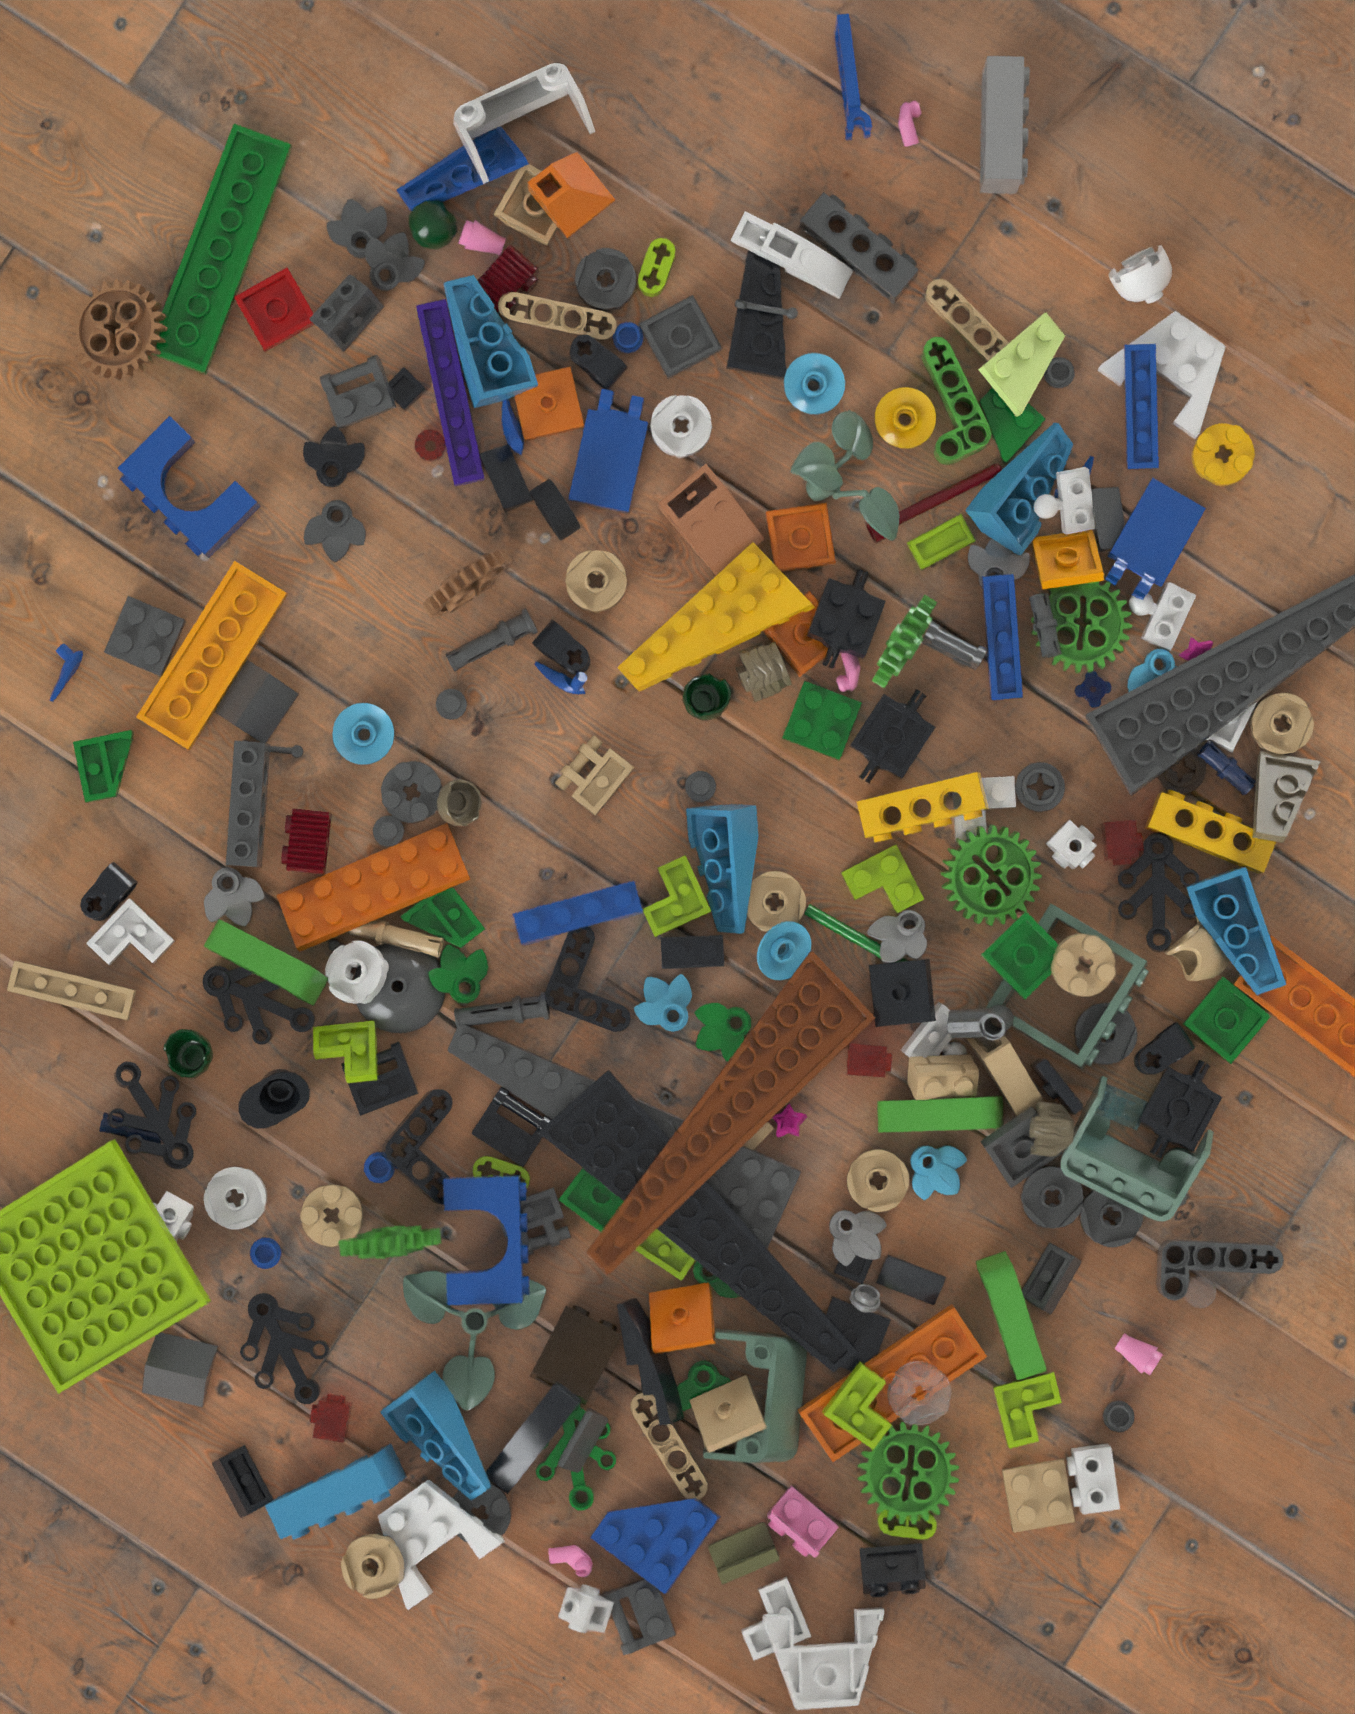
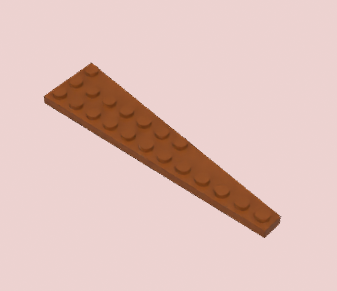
M812 950L586 1251L591 1260L607 1276L876 1018Z

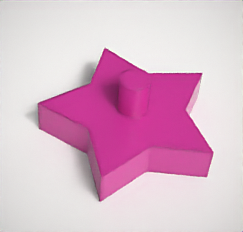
M1191 637L1188 648L1180 653L1179 656L1189 661L1210 650L1213 642L1209 640L1199 643Z
M788 1104L782 1113L775 1114L772 1117L777 1123L776 1136L779 1138L790 1133L799 1137V1126L807 1118L806 1114L794 1112L791 1105Z

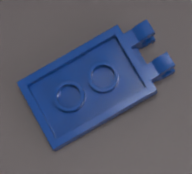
M849 13L836 16L834 35L845 121L847 123L845 139L846 141L852 140V133L856 127L862 129L864 138H870V130H872L871 118L860 108L861 103Z
M601 389L598 410L588 409L568 499L570 501L629 513L649 424L646 421L640 420L644 398L632 395L628 413L611 409L614 391Z
M1152 478L1108 554V557L1115 560L1105 580L1116 585L1126 568L1141 576L1132 596L1143 600L1153 583L1160 587L1164 584L1206 508Z

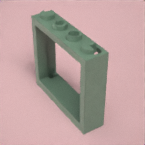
M1050 903L1038 923L1049 935L1057 922L1061 921L1081 934L1099 937L1108 944L1115 955L1133 965L1079 1054H1076L1014 1016V1023L1011 1027L1083 1070L1086 1064L1091 1067L1094 1060L1097 1059L1100 1050L1096 1049L1102 1038L1109 1039L1117 1025L1113 1022L1118 1012L1125 1013L1133 1000L1129 996L1135 985L1138 987L1142 986L1150 971L1146 970L1148 966L1146 960ZM1003 979L986 1008H991L998 1004L1006 1006L1015 990Z

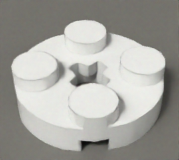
M682 395L670 396L661 401L653 412L650 425L652 437L656 445L666 454L677 458H685L701 451L708 443L712 430L711 417L707 407L695 397ZM676 419L679 421L688 420V432L683 433L681 431L676 433L674 431L676 427L674 421Z
M357 940L345 946L341 945L332 952L326 964L325 976L328 977L330 985L328 987L334 996L352 1004H367L381 991L389 970V964L376 947ZM361 965L362 973L360 977L352 980L353 974L350 973L353 967L358 968Z
M242 1167L226 1168L216 1173L208 1183L204 1193L205 1209L209 1217L221 1226L233 1230L243 1229L254 1224L265 1212L267 1203L266 1187L261 1178L252 1170ZM233 1189L244 1195V1199L240 1201L241 1206L239 1207L227 1201V1197L232 1195L231 1190Z

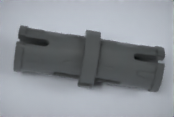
M1041 593L1029 597L1035 621L1033 629L1034 632H1037L1042 658L1061 655L1062 652L1056 631L1058 623L1053 618L1049 594Z

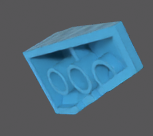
M474 275L444 282V290L460 361L473 408L498 403L537 387L538 382L529 354L524 347L521 348L512 335L513 331L507 323L503 322L494 309V304Z
M1053 423L991 479L965 510L981 532L1017 555H1022L1038 534L1042 523L1039 522L1040 517L1035 513L1034 503L1039 496L1050 494L1056 479V472L1064 470L1074 445L1059 423Z
M727 804L686 808L688 839L691 849L696 848L701 863L697 868L700 876H705L709 888L707 900L717 932L744 933L759 837L756 805Z
M1240 866L1186 887L1196 917L1256 995L1286 985L1246 867Z
M435 1370L380 1411L398 1437L405 1443L413 1442L422 1450L420 1456L425 1461L429 1462L432 1459L442 1468L443 1476L468 1499L473 1500L491 1487L456 1400L447 1388L446 1383L438 1376Z

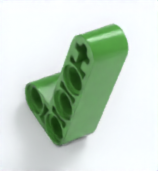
M933 337L924 346L922 360L955 428L939 437L934 447V456L939 463L952 465L986 448L991 438V429L951 345L942 337ZM933 347H935L937 351H943L941 355V362L944 367H942L939 371H936L939 369L940 366L938 357L930 356ZM946 374H952L957 378L958 385L952 388L946 387L942 383L941 378ZM958 402L968 403L971 407V413L968 415L958 414L955 410V404ZM973 429L982 431L984 441L981 443L972 442L969 439L968 432ZM945 442H950L955 445L957 453L953 456H946L941 452L940 446Z
M220 919L216 922L204 944V947L285 989L293 996L312 1006L315 1005L328 982V978L315 968Z
M1003 1096L877 1101L878 1132L1000 1128L1004 1125Z
M1006 1251L977 1260L976 1265L988 1293L1016 1380L1020 1381L1046 1372L1045 1362L1021 1287Z

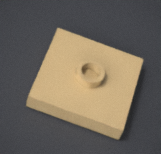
M747 1375L690 1400L703 1441L709 1453L767 1428Z

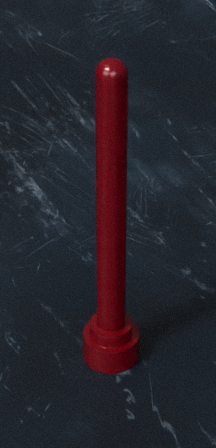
M993 464L899 511V525L994 478L1002 470L1001 465ZM865 521L867 530L875 543L886 539Z

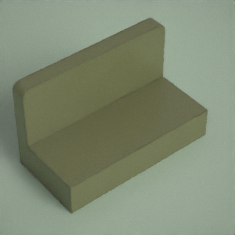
M765 1522L756 1524L708 1546L722 1585L780 1560Z

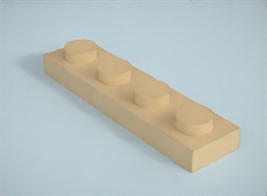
M14 961L7 991L123 1020H129L136 990L19 961Z

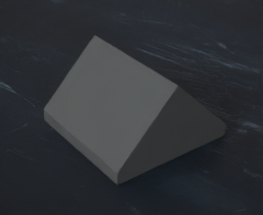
M247 660L214 712L259 742L267 743L299 694Z
M163 1332L158 1333L155 1336L145 1364L142 1393L203 1407L218 1346Z

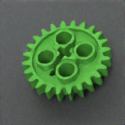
M1098 581L1064 586L1058 589H1047L1050 594L1049 600L1053 618L1058 623L1057 633L1060 630H1066L1071 633L1073 638L1072 643L1068 645L1059 642L1062 654L1053 658V666L1061 660L1064 662L1063 671H1066L1070 665H1074L1076 674H1079L1082 666L1085 665L1088 673H1092L1094 663L1100 669H1103L1105 667L1104 658L1112 663L1116 660L1112 651L1118 653L1124 651L1119 641L1128 642L1130 639L1123 631L1132 628V624L1124 622V619L1128 618L1131 612L1122 611L1121 608L1127 603V600L1117 601L1116 597L1119 595L1120 590L1117 589L1111 593L1108 590L1110 582H1106L1103 586L1099 585ZM1084 596L1086 603L1083 621L1089 625H1086L1082 631L1083 647L1082 650H1078L1079 624H1074V622L1080 617V597ZM1070 600L1074 604L1075 611L1072 614L1063 613L1059 608V602ZM1093 602L1103 604L1105 615L1098 617L1092 614L1090 604ZM1032 617L1031 622L1035 624L1034 617ZM1032 630V635H1037V632ZM1093 632L1099 633L1103 638V645L1100 647L1092 646L1088 641V635ZM1039 641L1035 644L1036 647H1040Z
M924 595L916 608L914 606L910 608L901 625L897 624L886 642L887 647L876 664L880 668L872 679L873 682L885 688L892 675L897 677L908 658L912 659L923 641L922 635L933 619L929 615L937 604L935 600Z
M990 824L988 833H986L982 826H977L976 836L971 831H965L967 840L963 841L956 838L955 840L959 848L957 850L953 848L947 849L953 856L952 860L944 859L942 861L950 866L948 871L940 873V875L949 878L948 882L941 885L942 888L952 890L946 899L948 901L957 900L953 909L958 912L965 908L963 917L969 919L974 914V922L980 924L984 917L986 924L989 926L993 925L995 917L999 923L1005 924V915L1007 914L1016 920L1015 910L1018 908L1026 912L1027 909L1023 904L1025 900L1035 901L1029 894L1030 891L1040 890L1037 885L1033 884V880L1042 878V875L1033 870L1041 865V862L1031 860L1037 853L1036 850H1025L1029 841L1023 839L1018 842L1020 833L1016 831L1012 832L1008 837L1009 829L1005 826H1002L999 833H997V828L993 824ZM996 845L998 856L993 861H988L986 859V851L990 846ZM973 855H977L987 868L994 871V876L1010 890L1009 895H1006L997 883L988 879L989 875L972 859ZM969 867H974L976 877L973 881L966 883L963 878L964 872ZM1016 867L1019 871L1018 879L1013 883H1008L1006 878L1007 872L1011 868ZM990 889H995L997 893L996 900L992 904L987 905L984 901V896Z
M421 1225L374 1228L372 1231L356 1234V1238L340 1240V1256L358 1255L359 1259L407 1256L414 1251L424 1250L425 1246L440 1244V1228L421 1229Z
M901 1422L899 1431L896 1432L893 1426H891L888 1430V1436L884 1435L874 1450L871 1452H861V1455L867 1459V1463L858 1464V1468L865 1470V1475L858 1477L857 1480L867 1482V1486L860 1492L871 1493L872 1496L867 1501V1504L870 1505L875 1502L879 1504L876 1514L887 1510L888 1521L895 1514L898 1515L899 1524L904 1523L906 1516L910 1517L913 1525L917 1523L918 1515H921L925 1522L929 1521L928 1511L931 1510L935 1515H939L940 1510L937 1505L940 1503L947 1507L949 1502L944 1496L946 1494L955 1495L956 1493L949 1487L950 1483L959 1482L958 1478L951 1476V1472L959 1469V1466L950 1465L949 1462L956 1454H946L944 1450L950 1443L944 1442L939 1444L937 1442L941 1434L939 1432L930 1437L928 1435L929 1426H926L922 1432H919L917 1422L912 1424L910 1430H907L905 1423ZM912 1445L914 1446V1455L911 1471L916 1472V1476L910 1478L908 1499L903 1501L902 1493L905 1475L900 1474V1470L907 1467L908 1449ZM890 1447H898L902 1451L903 1459L899 1464L891 1463L888 1460L887 1450ZM926 1451L933 1456L934 1463L931 1468L925 1469L919 1465L918 1455L920 1452ZM886 1478H893L897 1481L899 1489L895 1495H888L884 1492L882 1484ZM922 1482L928 1486L930 1494L926 1500H920L915 1497L913 1489L916 1483Z

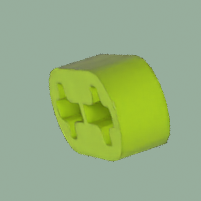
M658 238L651 242L638 276L640 291L649 297L658 296L663 292L675 260V247L666 238ZM661 246H665L670 256H664L660 265L655 264L657 254L653 252L654 249L660 250ZM653 270L658 271L657 282L660 285H654L652 289H648L647 282L643 280L644 278L649 279Z
M492 1156L480 1157L473 1165L472 1172L474 1177H481L482 1172L478 1170V1166L485 1165L487 1161H490L492 1169L501 1171L499 1176H503L504 1173L514 1175L517 1170L521 1172V1178L525 1179L526 1188L530 1184L529 1172L520 1165Z
M883 1510L877 1517L881 1531L890 1536L925 1540L932 1537L937 1529V1522L929 1511V1521L927 1522L931 1524V1527L925 1528L924 1533H920L917 1526L909 1525V1521H911L909 1516H906L905 1524L896 1523L893 1529H889L887 1523L883 1521V1518L887 1517V1510ZM918 1515L917 1522L920 1521L921 1515Z

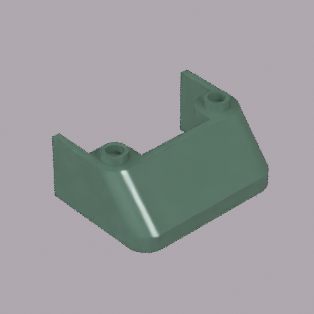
M1101 1076L1074 1127L1073 1143L1065 1148L1063 1152L1061 1169L1069 1178L1155 1221H1167L1176 1213L1210 1155L1214 1131L1207 1130L1194 1153L1184 1148L1175 1147L1168 1150L1162 1160L1158 1161L1106 1135L1111 1119L1107 1110L1099 1105L1103 1099L1108 1078Z
M715 1328L716 1339L746 1341L745 1354L748 1362L756 1368L769 1369L764 1416L767 1428L763 1429V1432L758 1431L738 1440L736 1449L720 1448L709 1453L706 1446H704L703 1458L746 1463L785 1462L792 1459L798 1450L801 1415L797 1409L802 1407L807 1350L788 1335Z

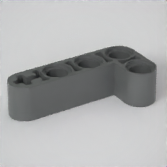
M1166 1240L1158 1249L1157 1290L1167 1299L1180 1300L1188 1291L1189 1270L1275 1273L1283 1265V1254L1278 1248L1268 1244ZM1176 1245L1181 1250V1257L1178 1261L1171 1263L1166 1257V1252L1171 1246ZM1204 1247H1208L1212 1251V1259L1207 1264H1201L1197 1257L1199 1250ZM1234 1249H1240L1243 1253V1261L1239 1265L1233 1266L1229 1262V1254ZM1267 1251L1269 1255L1274 1256V1260L1268 1262L1267 1267L1266 1263L1252 1260V1254L1255 1256H1266ZM1171 1277H1177L1180 1282L1178 1291L1173 1294L1167 1293L1165 1282Z

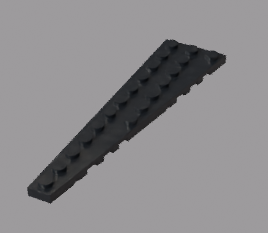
M607 1070L538 1132L623 1201L670 1140L666 1133L610 1070ZM708 1181L699 1187L657 1228L714 1276L727 1284L735 1293L748 1301L757 1311L780 1327L783 1332L796 1340L831 1371L835 1372L857 1353V1349Z

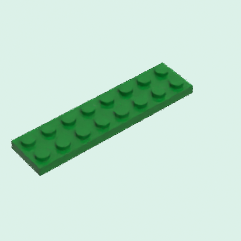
M233 124L162 311L166 318L159 323L166 326L167 330L160 332L159 336L165 339L166 342L156 344V348L161 352L160 355L154 353L151 355L205 375L207 374L233 306L234 297L239 290L290 155L291 144Z

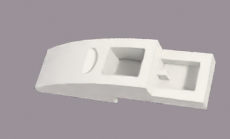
M746 211L731 239V242L785 268V272L837 298H840L853 272L843 262L803 237L776 223L772 225Z

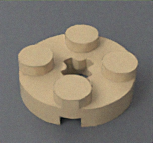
M602 550L585 551L572 560L566 573L565 581L568 595L578 607L594 613L609 610L617 605L625 594L627 586L625 568L621 561L610 552ZM592 573L595 576L599 574L604 576L602 579L603 587L600 589L597 586L593 589L589 587L591 582L589 576Z
M1290 693L1270 695L1259 702L1252 712L1250 719L1251 736L1267 752L1282 755L1291 754L1309 741L1314 728L1313 717H1311L1305 701L1298 696ZM1282 716L1287 717L1286 723L1290 725V728L1279 732L1276 730L1277 726L1274 724V719H1280Z
M770 871L753 880L747 916L753 925L764 932H768L773 926L781 922L793 921L798 923L802 918L806 907V897L799 882L792 876L780 871ZM773 893L778 894L780 900H784V905L778 906L777 911H771V906L766 905V899L772 898Z
M1074 934L1058 944L1051 963V971L1056 983L1063 990L1076 996H1092L1103 991L1115 977V958L1108 944L1099 937L1087 934ZM1078 958L1090 959L1091 965L1088 967L1089 971L1087 973H1084L1082 970H1076L1075 966L1079 964Z
M873 1149L860 1154L851 1163L847 1174V1188L851 1197L861 1207L873 1212L888 1211L896 1207L905 1197L909 1187V1173L905 1164L895 1154L882 1149ZM879 1171L880 1176H886L887 1181L882 1183V1189H877L875 1185L869 1184V1179L873 1178L874 1172Z
M332 1184L321 1186L307 1196L303 1203L300 1218L303 1229L309 1238L320 1245L335 1247L339 1246L340 1240L354 1238L358 1234L363 1222V1208L360 1199L351 1189ZM326 1208L331 1210L339 1209L340 1212L337 1216L340 1221L338 1223L333 1221L327 1223L325 1221L327 1215L324 1211Z
M367 1534L354 1540L348 1546L346 1555L343 1556L341 1562V1569L345 1582L352 1590L356 1589L359 1593L364 1594L362 1595L363 1597L376 1599L389 1594L403 1581L404 1560L399 1548L391 1537ZM370 1558L378 1563V1574H375L373 1569H367Z

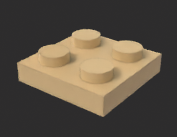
M1064 1459L1002 1469L1013 1533L1075 1522Z

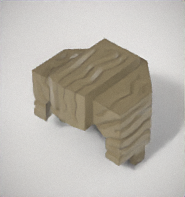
M760 642L738 651L743 665L735 669L746 692L751 691L755 702L782 692L786 685H792L775 642L763 645Z
M1036 1103L1035 1111H1037L1038 1115L1032 1117L1029 1128L1030 1137L1035 1138L1030 1154L1048 1157L1056 1156L1073 1143L1075 1122L1060 1104Z

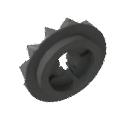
M1037 762L1026 766L1019 773L1015 789L1018 800L1027 809L1043 812L1054 808L1060 803L1065 792V782L1059 770L1048 763ZM1039 774H1041L1043 784L1053 786V789L1043 791L1041 801L1038 800L1039 796H1037L1036 790L1027 788V786L1037 783Z

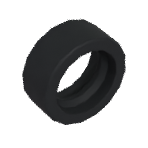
M551 479L546 480L530 491L535 504L560 541L581 528L571 508Z

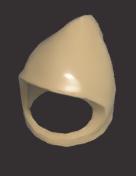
M1197 917V924L1165 951L1166 955H1172L1179 961L1185 979L1188 981L1214 978L1224 972L1229 961Z

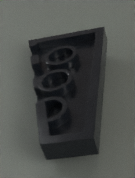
M747 250L739 299L750 303L782 308L780 266ZM737 308L726 369L784 380L787 367L785 362L783 315L748 308Z

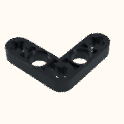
M588 926L569 931L546 989L547 1004L555 1010L614 1032L625 1030L630 1024L631 1019L627 1008L577 988L594 946V932ZM581 929L586 930V936L590 938L589 943H583L579 952H585L584 959H581L576 954L566 953L568 946L574 950L576 940L572 936L574 933H580ZM567 958H573L579 964V970L574 976H566L561 970V964ZM559 987L564 988V994L573 998V992L579 993L580 995L574 1003V1011L567 1010L570 1003L560 1001L559 1005H555L553 1003L554 998L550 996L551 991H557ZM585 998H591L596 1002L597 1010L592 1016H584L579 1011V1003ZM602 1003L609 1005L605 1011L615 1013L617 1009L622 1010V1017L626 1018L625 1023H619L617 1027L611 1026L612 1020L604 1016L602 1023L596 1021V1018L601 1013Z
M434 1089L428 1091L385 1140L382 1146V1154L387 1162L432 1202L444 1205V1196L437 1197L439 1190L431 1184L426 1188L425 1184L433 1179L435 1173L438 1174V1177L434 1181L439 1185H443L444 1178L450 1177L418 1149L452 1108L453 1101L450 1094L442 1089ZM442 1096L441 1104L444 1107L443 1109H434L430 1116L435 1118L432 1122L429 1116L421 1113L420 1110L423 1107L424 1111H429L434 1104L431 1098ZM417 1117L421 1118L425 1123L424 1132L418 1136L412 1134L409 1128L411 1120ZM403 1131L405 1136L415 1141V1143L412 1145L410 1142H406L401 1148V1151L404 1153L403 1156L392 1157L393 1149L391 1145H399L405 1139V1137L400 1136V1133ZM419 1161L424 1162L428 1167V1174L421 1180L416 1179L412 1173V1167Z

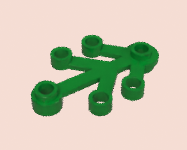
M580 1403L563 1423L564 1434L548 1458L537 1466L536 1475L540 1480L549 1481L553 1478L558 1460L576 1430L574 1419L580 1422L586 1412L580 1407ZM609 1422L606 1424L607 1432L604 1435H600L598 1439H605L609 1436L611 1431ZM597 1445L593 1447L589 1456L598 1462L601 1469H612L616 1464L615 1454L610 1450H602ZM603 1455H610L613 1459L612 1464L608 1466L603 1465L601 1457ZM542 1466H549L551 1468V1475L548 1477L542 1476L540 1468ZM582 1467L578 1473L571 1471L573 1488L569 1494L571 1506L579 1511L587 1510L594 1501L593 1490L585 1483ZM579 1491L586 1492L588 1495L587 1500L579 1502L576 1499V1493Z

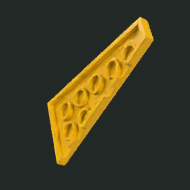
M752 542L617 668L640 692L672 677L673 673L689 665L693 667L701 663L702 659L716 653L718 655L760 635L761 631L777 623L779 625L790 620V617L802 611L808 612L815 607L759 547Z

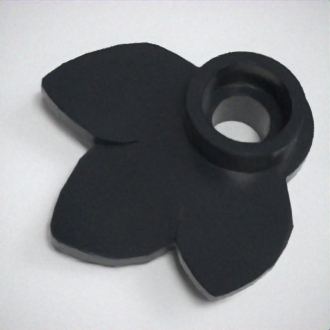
M333 426L324 434L320 444L305 442L303 449L305 462L316 470L318 480L326 487L341 485L345 481L347 473L353 472L361 466L365 456L364 444L354 443L348 445L345 436L336 426ZM331 467L338 470L337 475L333 478L328 477L326 474L327 470Z

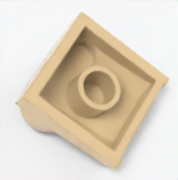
M528 164L518 170L494 212V216L507 226L532 240L548 245L558 227L529 192L527 182L538 175L541 170Z

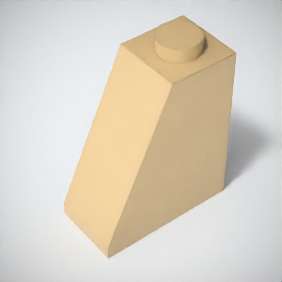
M1004 1035L998 1040H988L985 1037L966 1038L1007 1105L1016 1116L1031 1106L1035 1109L1036 1103L1044 1101L1011 1043Z

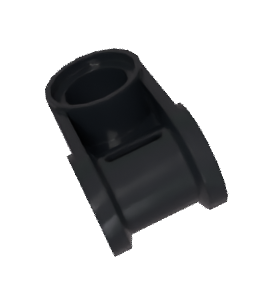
M589 335L577 336L571 344V360L603 389L610 390L628 368L618 356L607 350ZM578 345L581 347L590 346V356L587 354L582 355V357L579 356Z
M552 619L532 642L540 652L552 661L554 660L572 675H576L577 672L585 673L590 666L591 660L586 648ZM581 653L580 657L583 662L580 665L574 663L571 666L569 656L571 654L577 656Z
M112 862L103 870L93 886L82 897L80 903L81 911L94 921L107 919L117 906L131 894L138 881L115 862ZM93 900L101 901L100 905L103 908L100 912L92 911L93 906L91 902Z
M1175 1022L1160 1032L1155 1039L1136 1053L1134 1064L1137 1070L1143 1074H1158L1172 1063L1186 1056L1196 1046L1179 1023ZM1146 1054L1156 1056V1059L1153 1061L1155 1067L1145 1065V1062L1148 1060Z

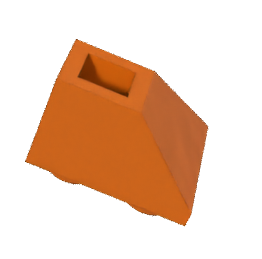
M578 152L550 164L527 182L529 192L567 239L615 202V198Z

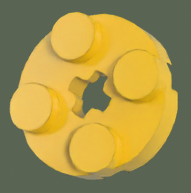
M1228 423L1215 424L1205 429L1196 439L1192 449V463L1197 474L1212 482V484L1217 486L1232 485L1239 482L1252 468L1255 458L1254 445L1242 427ZM1219 447L1230 450L1231 455L1228 457L1227 463H1223L1221 458L1216 459L1215 454L1219 452Z

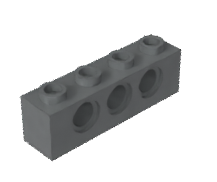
M823 192L801 218L799 227L894 304L917 277L919 271L915 267L917 263L908 254L903 252L900 255L892 248L893 243L881 233L876 235L868 229L870 225L863 217L858 214L852 216L844 209L846 205L837 196L832 194L829 197ZM834 220H839L845 225V230L835 233L830 230L828 225ZM856 240H864L868 243L869 249L865 252H857L853 248L852 243ZM880 259H887L892 263L893 268L887 272L880 271L876 266V262Z
M234 741L226 865L262 867L271 744Z

